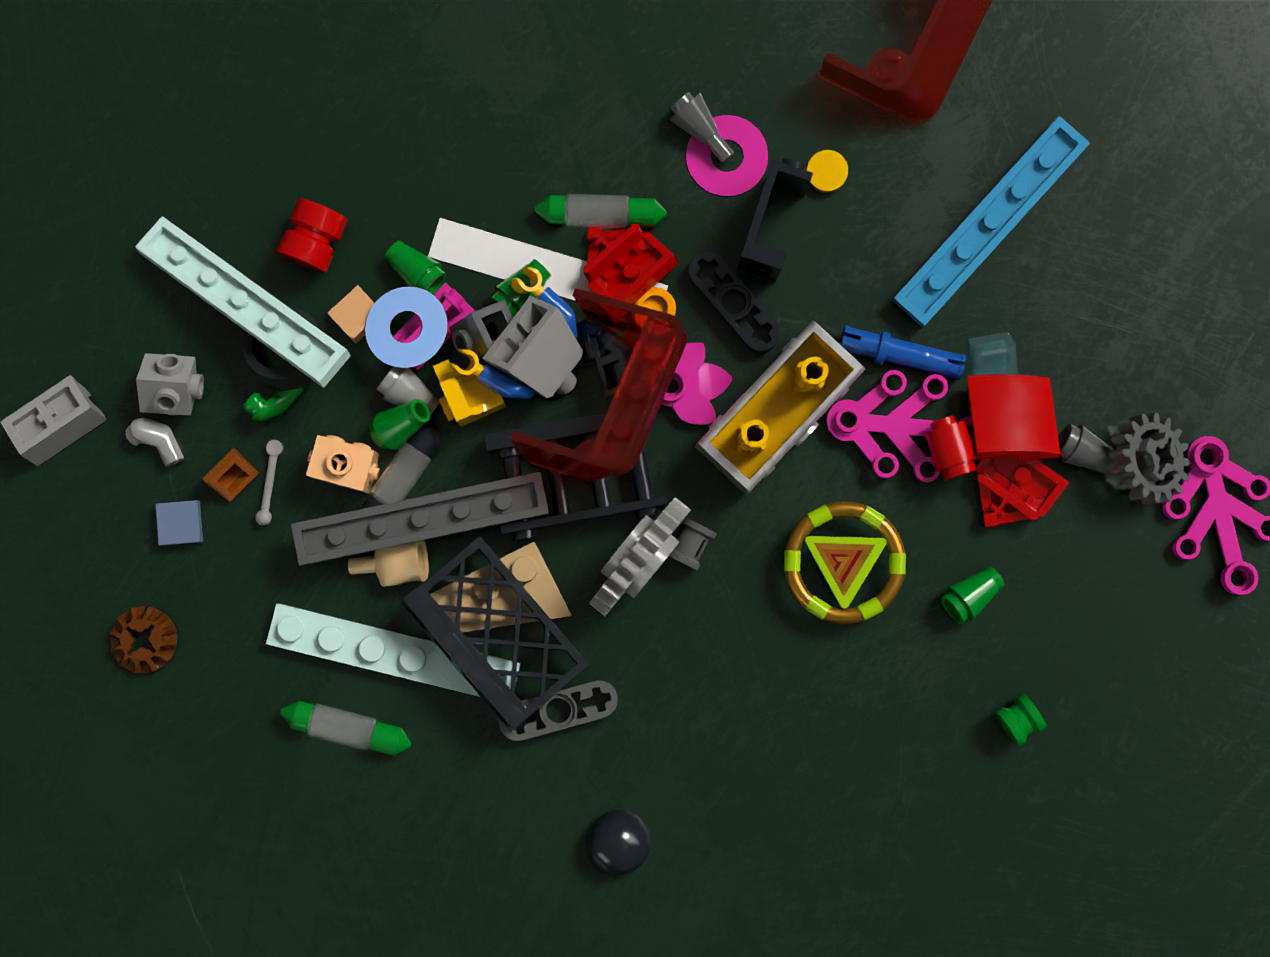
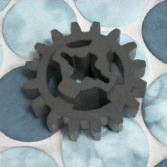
M1158 413L1129 417V422L1118 425L1121 434L1111 438L1113 444L1117 446V451L1109 453V457L1117 461V466L1111 470L1112 475L1120 474L1122 480L1119 483V489L1130 488L1129 499H1141L1142 505L1171 501L1172 495H1178L1183 492L1179 483L1189 481V476L1183 471L1185 466L1191 465V460L1184 458L1183 452L1189 448L1188 443L1180 444L1178 438L1182 431L1180 428L1170 429V418L1160 419Z

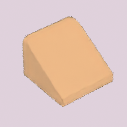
M357 285L328 314L356 344L366 335V320L375 303Z

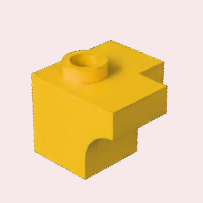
M449 360L433 366L445 395L439 398V401L448 421L456 419V422L463 427L507 407L500 394L477 382L479 377L474 374L462 375L454 372Z

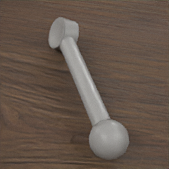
M271 440L266 445L267 453L270 455L261 510L255 516L256 522L261 526L268 525L272 519L269 506L277 458L284 450L282 443L278 440Z

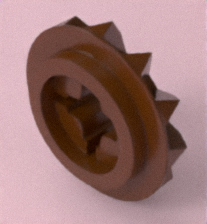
M140 606L130 608L116 618L113 629L109 633L110 652L115 656L120 666L135 673H150L159 670L171 660L177 647V632L172 620L164 612L153 607ZM154 626L148 640L156 651L141 647L132 653L131 651L134 649V644L137 640L130 631V628L138 632H145Z

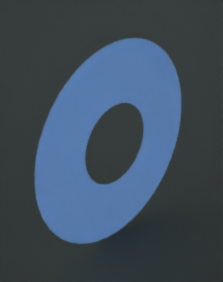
M417 287L396 288L381 296L372 306L366 320V339L371 351L384 363L401 368L414 367L432 358L442 346L447 332V317L442 304L430 292ZM402 311H412L422 320L423 328L420 336L410 343H400L390 333L392 319Z

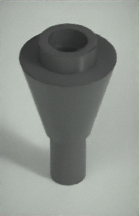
M688 92L670 107L675 114L669 120L702 144L705 143L721 163L734 153L719 135V130L701 93L693 97Z

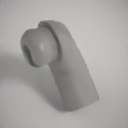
M138 418L133 420L131 425L127 427L125 433L127 440L135 446L138 444L155 446L165 467L175 465L185 459L168 425L148 418Z

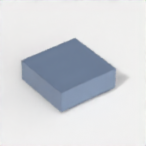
M200 501L156 504L158 544L160 546L203 542Z

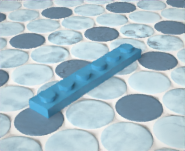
M1059 116L892 301L923 328L1086 149L1090 142Z

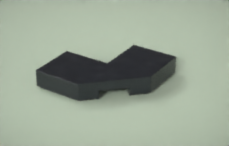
M597 318L586 319L576 323L578 335L576 340L583 352L581 359L573 369H580L597 362L606 400L617 399L644 389L633 346Z

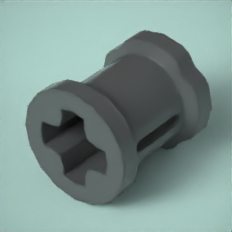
M685 517L681 522L684 527L677 539L680 542L670 553L669 557L698 571L700 567L699 560L709 540H715L717 533Z

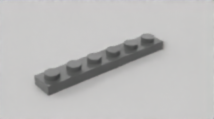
M541 472L293 523L291 528L299 566L543 516L549 514L542 475Z

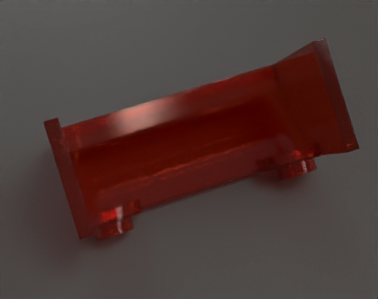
M937 0L911 55L894 48H885L875 53L866 70H863L827 53L818 77L914 123L927 122L938 112L992 0Z
M575 288L572 296L588 319L597 318L610 329L623 332L622 339L634 347L596 439H589L580 443L575 450L515 431L512 432L510 440L531 464L585 481H598L625 474L636 465L687 344V333L681 321L674 315Z

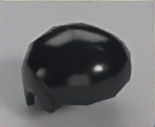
M626 810L606 812L596 820L586 835L585 843L588 859L599 872L613 877L636 871L645 862L651 849L649 828L639 815Z

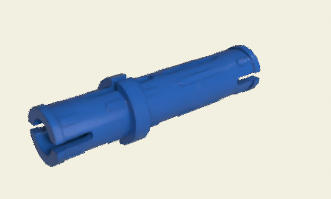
M849 325L844 326L840 340L842 342L839 344L847 352L873 358L876 364L882 365L885 361L953 378L957 381H960L965 366L962 363L965 364L966 355L964 354L960 355L892 338L889 332L882 331L880 334L852 328Z

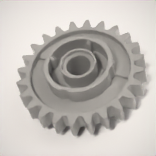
M675 497L655 521L646 515L601 570V573L608 580L589 604L606 616L625 592L634 599L680 542L672 534L691 510Z

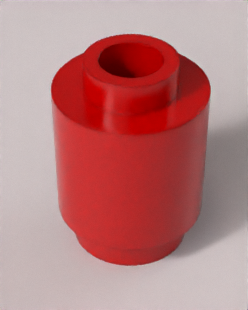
M953 415L930 423L932 431L925 433V437L937 472H942L944 481L976 471L974 460L977 459L965 421L956 423Z

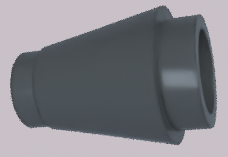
M1068 424L1060 433L1058 439L1062 462L1103 472L1107 475H1110L1112 473L1111 470L1117 466V461L1109 457V453L1115 450L1083 425L1076 427Z

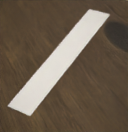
M439 219L428 257L504 280L535 259L551 274V277L544 285L545 289L550 287L558 296L610 311L588 288V280L583 273L587 261L446 219ZM657 282L653 287L662 288L667 291L668 285ZM635 303L622 315L637 319L635 316Z

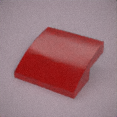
M1016 374L967 376V390L977 459L1017 455L1018 462L1060 458L1061 452L1050 378Z

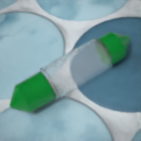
M569 193L567 195H550L534 207V211L549 224H563L567 227L626 229L632 224H639L640 227H655L667 215V211L655 198H629L627 195Z
M303 701L295 702L280 710L281 716L291 729L307 733L308 736L364 751L372 750L391 756H396L411 746V742L403 728L378 722L375 718L319 703L314 705Z

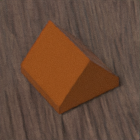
M233 448L202 479L227 501L231 502L259 472Z

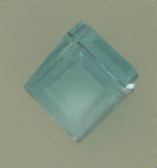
M1004 332L969 339L974 376L994 374L1018 375L1016 344L1009 333Z

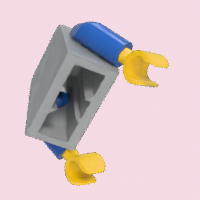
M527 267L522 269V272L529 277L530 286L527 287L519 278L512 279L511 286L519 294L532 293L535 297L529 296L484 355L483 359L487 362V365L483 366L480 364L477 355L473 351L458 349V351L469 357L470 364L464 370L453 363H450V366L456 373L462 375L474 374L479 377L477 382L506 398L530 399L536 393L545 398L552 397L555 392L562 395L567 394L577 383L576 376L571 371L581 359L583 352L576 340L578 335L575 313L550 287L545 289L541 285L542 276L536 268Z

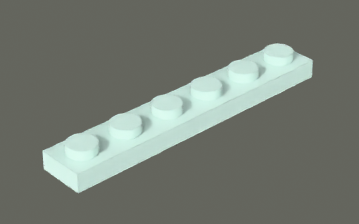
M163 216L135 246L141 255L323 388L351 356L346 348Z
M276 603L266 642L268 645L479 696L433 641ZM487 656V662L493 669L511 671V660ZM517 662L516 671H519L521 663ZM500 676L510 688V676Z

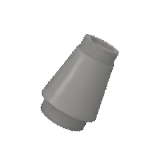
M393 366L377 387V390L384 394L382 399L396 406L412 402L415 399L423 401L429 408L430 415L440 403L439 399L434 396L409 367L404 369Z

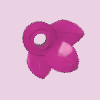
M688 343L678 347L673 352L669 364L658 368L650 380L651 395L659 404L673 407L682 421L696 425H707L716 420L715 410L710 400L721 395L732 382V376L724 369L713 364L704 363L705 347L703 343ZM666 379H674L678 383V390L675 393L669 394L663 390L662 384Z

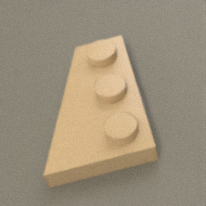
M535 542L500 558L550 619L572 616ZM490 564L465 577L488 579ZM494 569V580H504ZM453 582L430 595L439 605L456 606L458 583ZM463 583L461 607L486 609L488 585ZM493 586L491 609L516 611L517 595L511 587ZM522 602L521 612H531ZM445 611V613L455 623L456 612ZM461 613L460 630L462 632L484 629L485 615ZM491 615L490 628L515 625V617ZM521 618L520 624L535 622L539 620L531 618Z

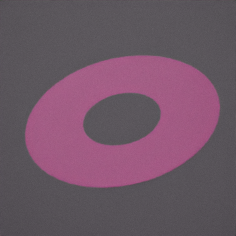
M732 115L713 117L719 130V135L724 140H733L741 146L744 155L743 161L734 171H721L712 163L710 148L705 143L702 144L691 136L686 151L688 169L693 179L710 193L720 196L742 194L754 187L766 170L768 163L766 141L757 127L746 119Z

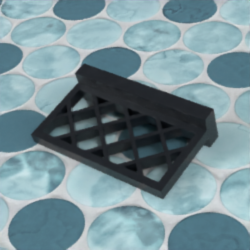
M480 536L417 589L415 588L402 599L401 605L509 732L518 727L589 665ZM477 550L490 563L488 579L464 577L465 560ZM460 565L459 576H448ZM494 569L504 580H494ZM440 581L458 583L456 606L439 605L428 591ZM463 583L488 585L486 609L461 607ZM493 586L511 587L517 595L516 611L491 609ZM522 602L531 612H521ZM445 611L456 612L455 623L445 613ZM461 613L485 615L484 638L466 637L460 630ZM491 615L515 617L513 641L489 639ZM521 618L538 619L544 626L543 643L519 641ZM549 633L558 644H549ZM473 644H483L482 655ZM488 645L513 647L511 671L495 670L487 662ZM518 647L543 649L541 673L516 671ZM548 650L565 651L576 665L565 675L546 674ZM500 676H510V688ZM516 677L540 679L539 697L528 707L515 695ZM546 679L558 680L545 691Z

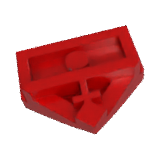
M632 224L628 229L603 231L601 227L588 228L587 240L590 244L588 261L583 273L588 280L590 291L617 318L679 264L675 255L651 233L643 232L639 224Z
M1017 455L981 459L976 465L985 527L1029 519L1038 520V517L1044 516L1069 484L1067 479L1042 461L1029 460L1018 462Z

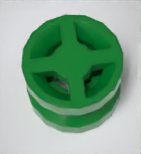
M1024 693L1016 697L1015 704L1009 708L1001 707L995 711L1000 724L1018 747L1026 743L1027 736L1033 732L1041 733L1047 729L1041 714Z

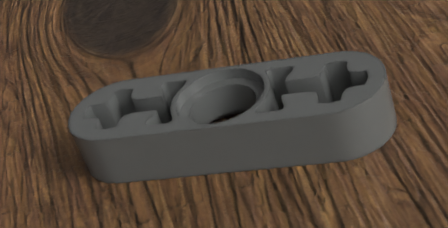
M603 680L591 681L559 690L540 707L539 713L543 723L546 725L545 728L537 729V720L525 724V732L518 733L516 728L509 732L500 720L499 727L503 735L508 739L522 741L605 718L616 709L618 695L615 688L609 682ZM595 687H600L602 693H610L611 700L605 703V710L598 711L596 705L583 707L587 716L577 717L578 707L571 693L580 691V700L592 697V689ZM539 696L522 700L521 702L528 707ZM555 698L565 699L571 707L570 717L561 723L552 721L546 712L548 703Z

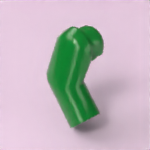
M302 387L296 390L285 391L276 389L267 400L259 393H253L243 404V409L252 415L251 419L262 422L284 413L304 389Z

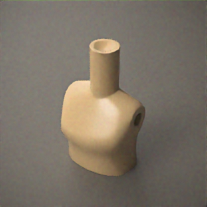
M423 540L375 550L374 556L350 558L348 560V570L351 575L376 572L382 587L400 585L411 581L423 582L427 580L429 574L427 547Z

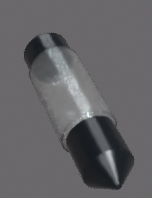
M436 424L421 427L401 446L370 490V495L361 509L406 499L430 464L431 457L439 447V430Z

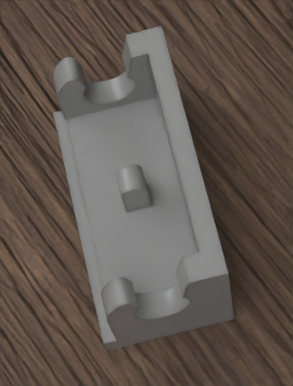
M69 375L0 421L19 454L39 466L107 419L102 411L88 398L91 394L86 388L78 383L73 376Z

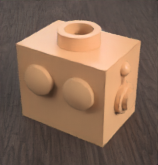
M317 435L314 449L310 450L308 455V462L310 463L306 476L369 494L373 481L377 480L380 468L377 467L380 454L371 450V447L363 443L355 442L349 444L345 443V440L338 436L327 435L324 437ZM344 455L347 459L340 460L338 457ZM335 461L338 463L336 470L334 469Z

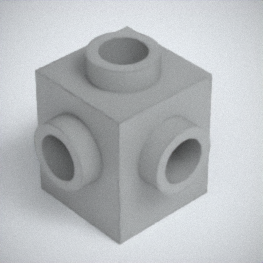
M145 353L136 378L140 412L190 416L195 399L202 398L204 389V378L202 374H197L195 357Z

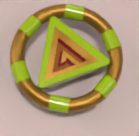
M833 502L824 504L807 513L792 530L784 550V572L793 596L805 610L821 620L839 624H852L866 621L876 616L892 603L901 589L906 575V554L899 533L883 514L868 505L856 502ZM853 517L877 530L883 538L808 535L813 529L833 518ZM804 541L841 608L832 607L812 595L805 586L800 574L801 548ZM887 544L889 549V577L885 586L877 596L857 607L848 608Z

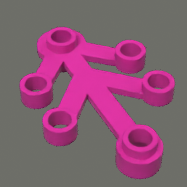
M890 370L885 373L880 380V384L858 402L842 400L831 407L826 420L830 433L841 441H854L872 463L873 472L879 478L887 479L895 475L898 471L899 463L893 454L883 453L868 431L885 433L914 468L913 471L917 480L929 483L938 478L940 472H937L933 458L926 457L910 436L925 437V433L932 431L930 423L934 421L912 419L911 417L930 401L939 400L945 396L948 391V383L943 376L938 374L928 376L917 392L887 416L869 413L888 396H897L904 391L907 384L906 377L898 370ZM896 376L900 380V388L896 391L890 390L886 386L887 377ZM936 380L941 384L942 390L940 394L933 395L928 391L927 385L929 381ZM843 413H851L855 417V425L853 427L846 428L841 424L840 418ZM971 416L960 420L965 421L966 426L972 425ZM887 458L892 462L893 468L890 473L885 474L879 470L878 462L880 459ZM924 462H928L934 467V474L930 478L923 477L920 473V465Z
M1203 436L1194 440L1187 449L1186 458L1191 460V465H1189L1190 470L1187 473L1189 481L1180 484L1183 492L1178 495H1172L1171 501L1163 502L1162 504L1163 513L1169 519L1177 520L1186 517L1191 509L1189 501L1204 480L1208 497L1185 535L1179 536L1174 540L1172 550L1174 555L1181 560H1190L1197 557L1201 550L1200 543L1214 521L1226 566L1221 573V584L1230 594L1246 595L1256 588L1259 578L1255 567L1244 562L1242 559L1232 517L1252 528L1253 534L1257 539L1270 541V536H1265L1261 531L1262 523L1264 521L1270 522V516L1262 515L1225 491L1222 476L1241 486L1245 497L1252 501L1263 500L1269 496L1270 481L1264 476H1255L1230 461L1228 449L1220 439L1213 436ZM1203 450H1208L1212 453L1213 460L1209 465L1204 464L1200 459V454ZM1255 480L1259 481L1263 486V491L1259 496L1254 495L1251 491V484ZM1174 499L1179 500L1183 505V510L1179 515L1174 514L1170 509V504ZM1185 539L1189 540L1193 545V550L1189 555L1183 554L1180 550V544ZM1236 570L1243 576V582L1239 586H1235L1231 582V574Z

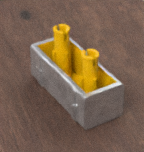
M812 321L797 338L793 337L785 345L781 355L723 416L719 415L709 426L710 430L697 442L695 447L747 495L763 478H766L775 469V465L794 445L798 447L819 425L816 421L835 401L840 400L848 392V387L863 373L865 368L819 324Z

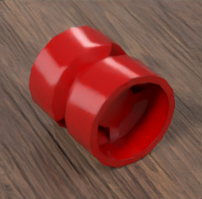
M298 198L289 219L295 229L286 230L275 252L299 265L317 272L326 273L333 258V249L329 243L340 241L348 219L321 204Z

